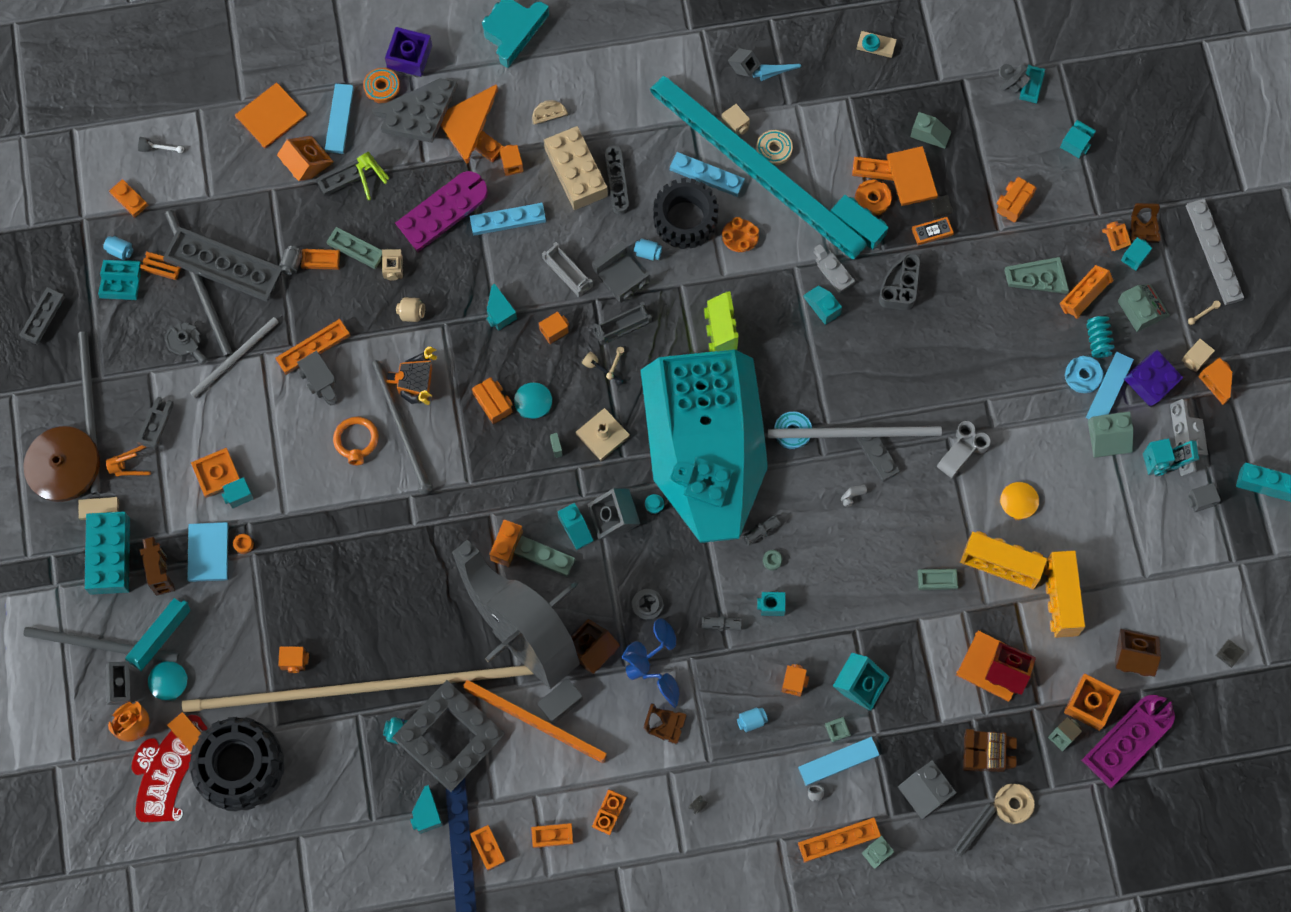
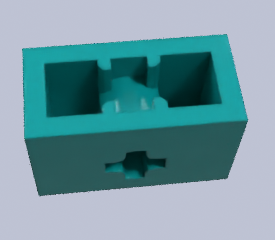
M1169 438L1150 442L1143 452L1148 475L1155 474V476H1161L1166 474L1175 461Z

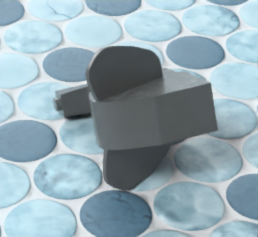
M468 540L452 552L470 598L482 617L493 629L492 632L502 642L485 658L487 662H490L505 649L509 648L512 654L549 689H552L580 665L573 640L554 610L579 585L577 582L571 584L554 600L548 603L537 592L520 581L505 579L494 572L486 564L480 551Z

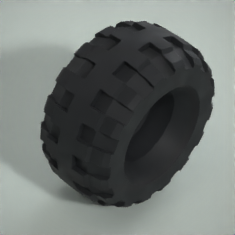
M228 717L226 720H218L211 724L210 728L198 736L199 739L193 745L190 753L189 771L197 791L212 805L228 811H247L261 803H265L270 799L272 793L278 789L282 774H284V754L277 738L266 726L247 717ZM243 745L248 747L255 758L250 773L237 781L224 779L218 770V763L222 754L233 746Z

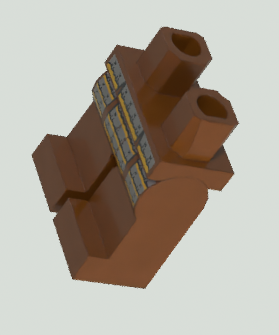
M155 537L143 539L144 549H140V553L143 557L148 586L156 596L175 591L173 582L166 574L167 564L165 561H167V555L159 543H156Z
M966 729L964 733L963 771L1004 772L1005 769L1016 768V757L1006 756V749L1016 750L1017 738L1006 736V733Z

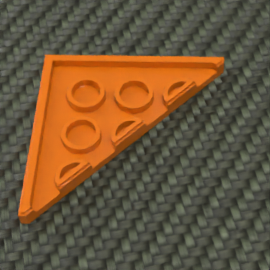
M496 84L447 109L440 125L466 164L470 162V156L477 145L478 136L483 130L487 114L492 108L496 93H498V86Z

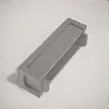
M555 242L551 249L542 253L543 260L578 297H581L593 287V281L583 274L559 248V244Z

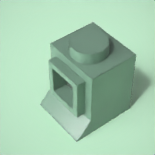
M882 836L862 852L874 869L894 853Z

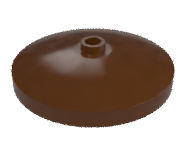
M70 426L55 427L43 432L32 442L24 459V475L30 488L42 498L53 502L73 500L85 493L95 481L100 467V455L95 442L83 431Z

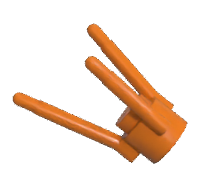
M141 445L121 455L106 459L109 474L115 473L116 477L122 475H150L151 472L122 471V469H125V460L136 457V452L147 447Z

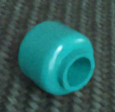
M393 717L390 721H386L383 736H386V740L390 743L398 744L392 737L408 720Z

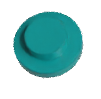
M868 34L863 38L862 46L866 51L874 52L880 47V39L875 34Z
M652 494L646 498L645 508L648 512L656 514L662 511L664 501L661 496Z

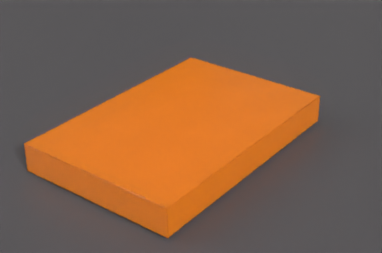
M923 146L887 154V160L901 206L938 197Z

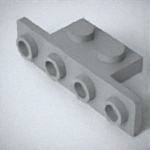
M1186 399L1170 404L1176 447L1191 440L1197 441L1199 457L1207 456L1208 451L1203 419L1188 416ZM1195 461L1180 467V476L1185 477L1196 472Z

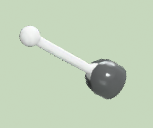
M139 138L138 151L148 152L151 148L174 150L178 153L184 151L182 146L153 144L149 138Z

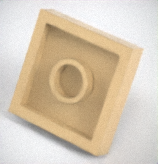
M605 408L576 431V435L600 461L630 438L628 432Z

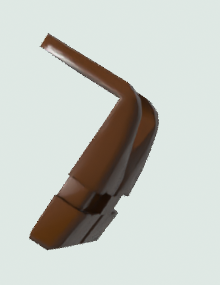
M1135 204L1131 214V242H1134L1137 237L1149 243L1160 242L1161 238L1160 233H1158L1159 226L1157 222V214L1160 209L1159 204ZM1150 208L1151 218L1144 224L1138 219L1137 215L1141 209Z
M651 703L644 723V729L650 735L664 741L668 740L669 743L677 745L682 733L680 729L684 727L687 716L685 713H674V711L658 709L655 704ZM651 714H657L663 724L650 728Z

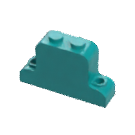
M501 0L494 5L491 14L483 19L484 37L498 46L496 54L499 55V62L503 66L509 68L549 16V6L542 2H535L530 8H525L514 0Z

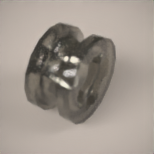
M701 795L688 807L694 810L695 815L708 803L702 800L703 797Z

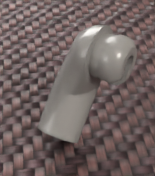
M863 484L850 487L841 496V502H843L844 507L852 506L854 503L853 497L866 494V486Z

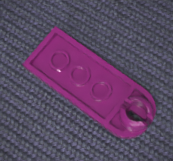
M472 171L463 172L395 222V224L414 249L419 252L479 207L487 198V185L479 174Z
M1157 695L1143 697L1081 760L1110 789L1173 725L1175 715L1171 701L1157 715L1153 714L1168 698Z

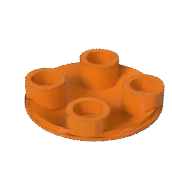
M735 217L723 228L722 240L732 251L747 252L758 243L759 229L752 222Z

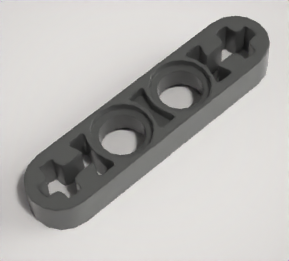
M610 146L605 151L612 209L616 214L622 215L629 209L622 152L619 147ZM612 152H615L616 162L614 163L611 156ZM618 168L621 170V173L614 176L611 174V170ZM615 185H621L623 187V190L621 192H615L613 190V187ZM618 198H621L623 208H619Z

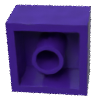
M395 27L385 56L387 68L422 77L432 48L431 36Z
M1156 350L1136 366L1124 380L1150 407L1158 403L1183 377Z

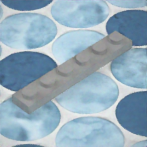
M1201 199L1187 203V211L1224 304L1228 305L1242 301L1244 295L1206 200Z

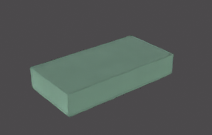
M918 569L917 571L918 590L958 589L957 569Z

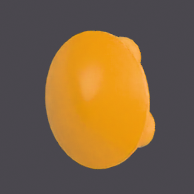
M1014 482L1005 487L1001 494L1000 503L1003 510L1015 520H1022L1036 512L1039 506V496L1031 485L1024 482Z

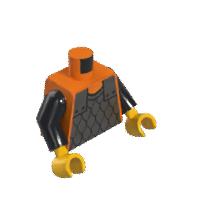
M427 347L423 353L400 363L399 373L388 372L387 383L397 384L398 393L410 404H430L428 399L430 396L432 397V394L429 393L432 364L428 360L437 359V356L432 354L437 350L435 348Z

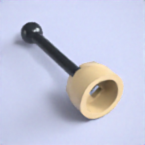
M591 351L582 361V364L588 368L596 366L604 373H609L607 369L598 364V357ZM614 375L613 379L616 380V383L622 385L624 383L623 378H618Z

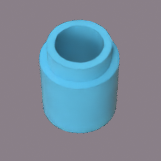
M108 236L104 242V250L122 260L130 258L133 253L132 244L116 236Z
M641 238L640 242L636 241L634 252H637V257L652 261L654 259L659 260L662 246L658 245L659 243Z
M757 707L740 713L737 719L740 730L744 729L745 732L760 728L768 722L764 709H758Z

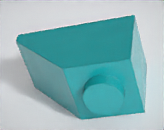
M493 284L491 286L487 306L488 317L486 319L491 327L495 326L499 331L515 321L517 315L498 287Z
M819 285L803 295L804 299L825 325L840 316L842 306L831 292Z
M575 503L558 511V518L576 550L594 542L585 520Z
M429 785L424 787L412 811L413 818L410 819L413 829H417L419 834L443 826Z

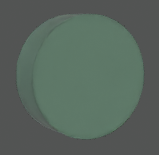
M776 550L767 551L763 556L765 568L768 570L780 568L782 564L781 554Z

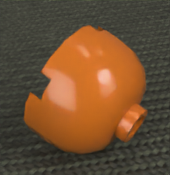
M127 702L113 713L112 716L115 718L112 723L109 721L108 727L110 732L119 740L126 742L136 741L143 737L148 730L150 724L149 714L139 702L134 704Z

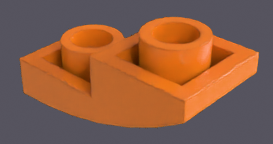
M608 789L592 828L611 835L627 797Z

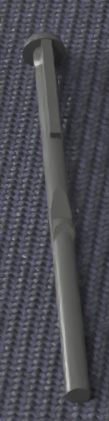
M376 360L372 364L421 486L418 488V491L424 495L429 494L432 491V484L429 482L417 449L413 448L402 420V414L397 408L380 362Z

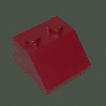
M999 642L985 680L994 685L1002 686L1012 693L1022 695L1031 677L1036 657Z

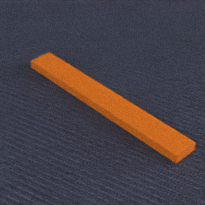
M466 680L463 685L465 691L589 757L601 763L605 762L607 753L469 680Z

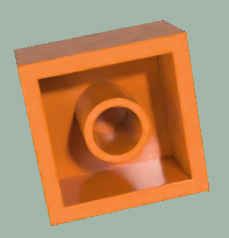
M1084 673L1079 679L1064 713L1100 731L1105 726L1121 691Z

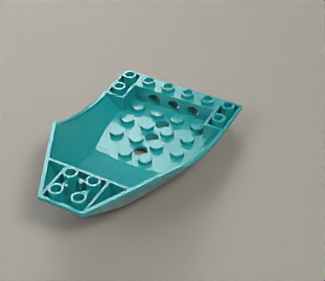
M735 349L658 357L641 369L653 480L700 543L739 539L768 469L754 360L752 357ZM700 384L706 386L703 390H699L696 387ZM705 400L708 402V405L701 406L698 403ZM702 417H709L711 423L703 425L700 419ZM697 457L733 470L722 507L719 508L683 495L686 486L677 484L670 479L674 465L677 462H686L693 465ZM708 477V479L703 480L707 488L713 485L711 478Z

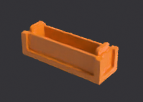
M1095 265L1060 302L1063 312L1065 314L1069 313L1078 319L1080 314L1106 286L1114 281L1110 271Z

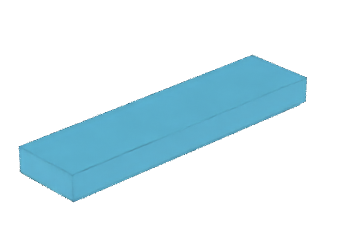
M335 84L325 152L344 154L354 91L353 85Z
M1119 352L1115 353L1086 415L1087 419L1093 416L1109 414L1134 359Z
M869 737L801 765L798 769L805 785L808 786L879 756V752L872 737Z

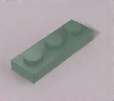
M337 227L327 240V245L340 250L342 253L373 269H376L382 260V250Z
M521 536L514 551V555L566 577L575 561L574 557L524 536Z

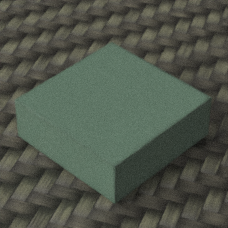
M551 434L550 441L554 456L556 458L562 457L558 434Z
M844 717L825 723L832 743L851 736Z

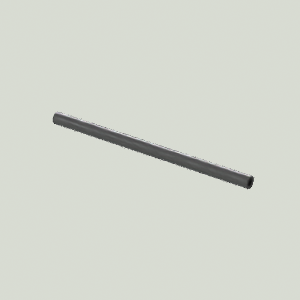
M169 210L165 215L175 236L178 228L181 226L174 210ZM189 271L225 358L230 357L233 352L202 277Z
M79 332L86 434L97 446L88 332ZM99 472L91 485L92 495L101 494Z

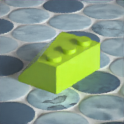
M729 291L708 300L707 308H704L705 319L709 320V325H706L707 337L711 336L712 342L709 343V352L737 350L738 332H736V321L733 319L734 310L731 292Z

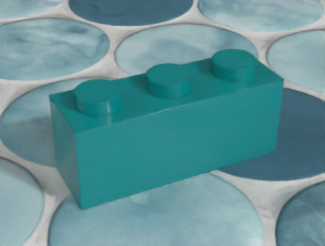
M844 194L831 209V213L861 236L872 250L887 235L889 228L882 219L874 217L869 209L861 207L852 197Z
M1246 462L1240 468L1236 487L1291 502L1290 474Z

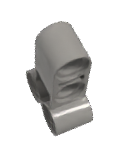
M963 421L959 424L956 431L958 440L937 465V468L951 479L959 472L973 453L984 454L990 445L989 436L985 433L975 434V427L969 421ZM961 429L969 430L970 434H962ZM976 441H983L985 443V446H978L976 444Z

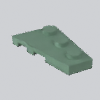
M1060 257L1007 266L1004 269L1009 287L1064 294L1069 292Z

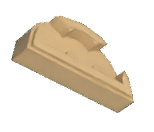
M547 100L540 103L534 109L532 121L533 124H538L567 115L568 112L560 102Z

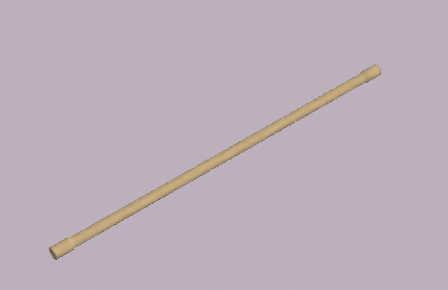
M524 665L213 699L182 701L183 713L194 712L203 709L443 684L446 680L450 683L466 682V680L476 681L533 675V673Z

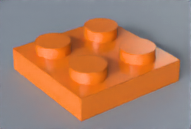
M227 447L191 462L205 498L224 491L222 486L240 479Z

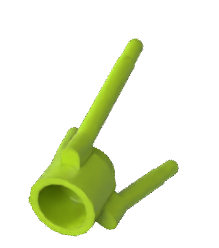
M366 152L357 158L359 163L356 164V167L359 170L367 199L371 200L363 168L366 171L373 168L384 184H387L389 176L375 161L374 157L371 156L370 152Z

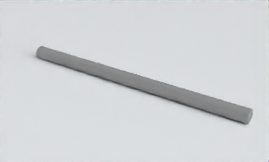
M941 426L768 429V438L942 436Z

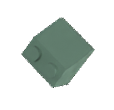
M1130 412L1093 416L1087 420L1094 458L1132 453L1133 425Z

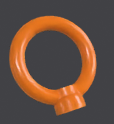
M351 417L342 421L337 426L333 436L336 450L339 454L348 458L350 465H362L364 457L374 451L379 440L376 426L364 417ZM354 424L367 427L371 433L369 445L363 450L353 449L349 451L345 449L341 443V435L347 427Z

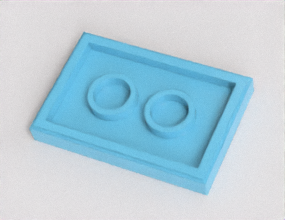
M227 522L189 524L187 577L189 582L228 580Z

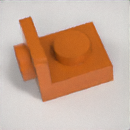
M1111 222L1107 224V228L1102 229V232L1107 234L1112 251L1131 245L1124 223Z

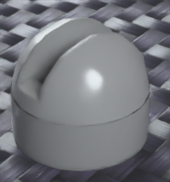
M819 785L808 787V798L812 802L814 800L820 802L824 796V788Z

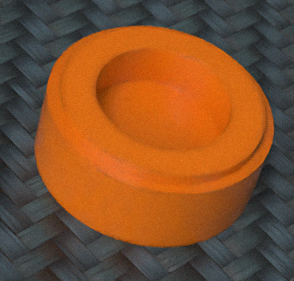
M240 534L235 537L233 546L238 553L247 554L253 549L254 543L249 535Z

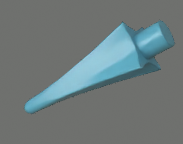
M761 64L759 69L755 70L752 75L753 78L760 77V80L763 81L780 73L800 68L801 64Z

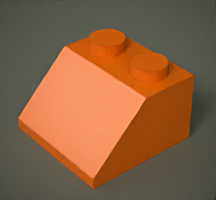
M312 136L287 139L277 154L282 163L298 181L312 179L334 162Z

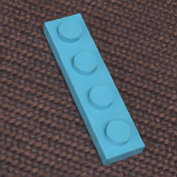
M679 152L676 153L670 165V171L690 179H696L698 182H703L708 186L738 197L745 178Z
M543 203L472 215L470 216L474 236L545 223L546 218Z

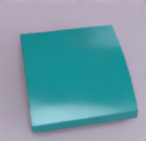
M103 260L100 272L99 298L137 300L141 262Z

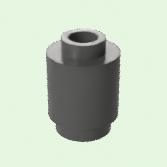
M288 246L284 250L279 264L284 274L292 275V273H297L302 259L301 249L295 246Z

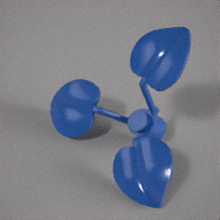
M660 618L654 622L653 626L654 634L661 642L660 646L647 655L644 645L635 641L626 648L622 659L630 663V665L626 666V674L631 680L643 677V679L659 678L657 685L660 692L676 708L679 701V686L673 676L669 673H665L663 676L661 674H647L650 670L649 658L664 648V646L668 650H672L676 645V635L673 628L666 620Z

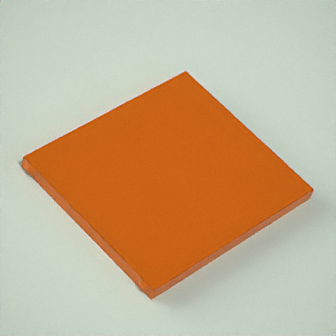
M277 82L235 114L236 119L244 125L264 148L268 147L307 116L306 112L299 107Z
M978 630L959 670L956 672V676L1009 702L1012 699V692L985 680L992 658L1001 641Z

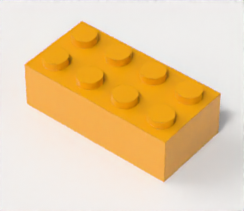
M972 531L960 563L1034 590L1040 581L1047 558L1043 557L1039 552H1028L1022 546L1006 544V541L1003 539H992L983 532Z
M1076 551L1052 552L1047 558L1043 570L1044 575H1047L1048 582H1046V593L1050 595L1048 611L1052 613L1053 619L1050 621L1051 632H1054L1055 638L1079 636L1085 628Z

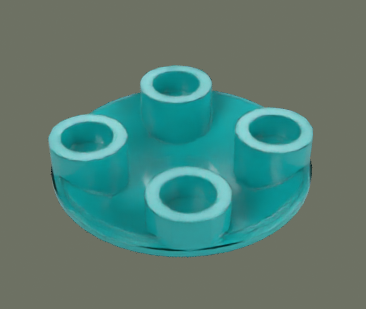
M527 383L521 386L515 394V408L524 418H540L549 413L552 405L551 393L547 387L540 383Z
M170 661L162 662L156 665L149 674V690L158 699L174 701L184 692L187 686L188 675L181 665Z

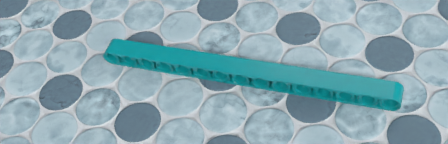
M662 76L650 88V92L656 99L849 258L855 259L866 248L867 243L861 236L670 79Z

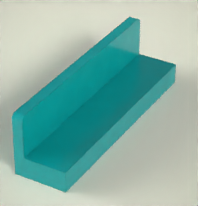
M174 598L128 653L125 660L142 671L191 610L188 602L183 600L181 603Z

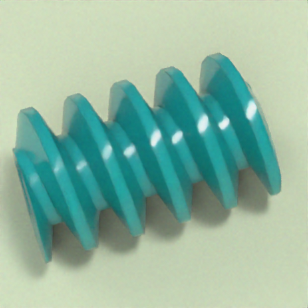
M1097 316L1087 320L1086 327L1089 329L1091 355L1094 358H1104L1113 354L1110 350H1113L1115 345H1109V343L1113 342L1114 339L1107 337L1112 335V331L1106 330L1111 327V324L1105 323L1110 320L1108 316Z

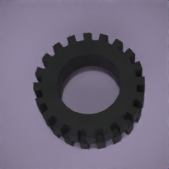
M681 178V183L673 180L670 187L668 184L664 185L663 192L659 190L657 199L655 198L653 219L654 227H657V234L659 236L662 235V240L665 243L670 240L673 247H676V244H680V249H685V245H690V249L695 248V243L697 242L700 246L703 245L705 238L709 240L712 237V232L715 233L718 223L719 207L716 195L712 196L710 187L705 190V183L700 182L697 185L696 179L692 178L691 183L686 182V178ZM689 202L698 206L704 217L697 226L682 229L672 224L669 220L668 213L670 209L676 204Z

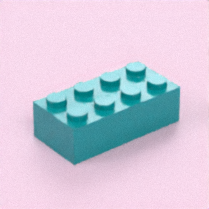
M126 512L86 514L85 590L90 595L129 593L130 517Z

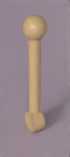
M1214 301L1211 307L1207 308L1194 318H1189L1188 323L1190 325L1195 324L1196 320H1198L1214 308L1218 309L1221 303L1219 301Z
M623 347L617 348V355L614 360V363L611 367L610 372L606 375L607 379L609 380L613 379L614 377L613 372L616 368L620 355L624 353Z

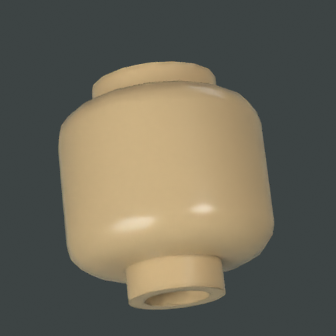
M404 297L397 304L396 313L399 314L402 321L419 322L425 315V304L419 298Z

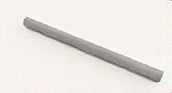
M273 317L193 389L190 394L196 398L276 326L279 323L277 319Z

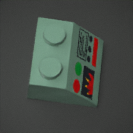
M1151 284L1137 285L1123 292L1118 300L1119 305L1136 332L1170 316Z

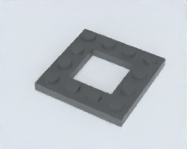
M446 680L398 730L392 739L452 792L505 733ZM446 710L450 711L476 735L452 762L448 761L422 737Z

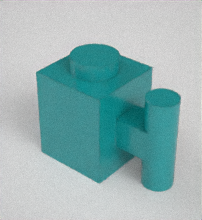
M1076 120L1074 126L1070 128L1063 139L1060 148L1080 158L1082 153L1086 154L1090 149L1091 144H1089L1091 136H1094L1096 130Z

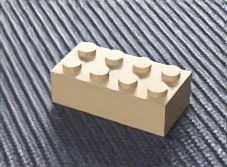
M578 126L544 139L545 151L573 210L608 197L607 186Z

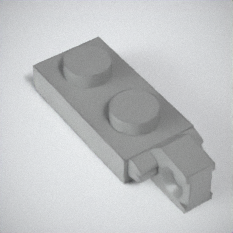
M820 244L814 248L813 253L817 256V266L838 293H842L855 284V280L830 250L826 252Z

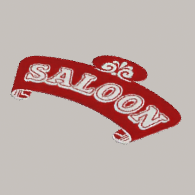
M187 716L200 733L208 729L199 716ZM172 730L159 747L156 739L145 740L133 757L131 765L133 773L135 775H142L144 773L135 808L136 817L141 822L178 821L183 815L181 809L174 808V802L181 781L189 768L191 754Z

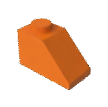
M1218 358L1202 370L1198 377L1224 405L1231 397L1232 371L1227 362Z

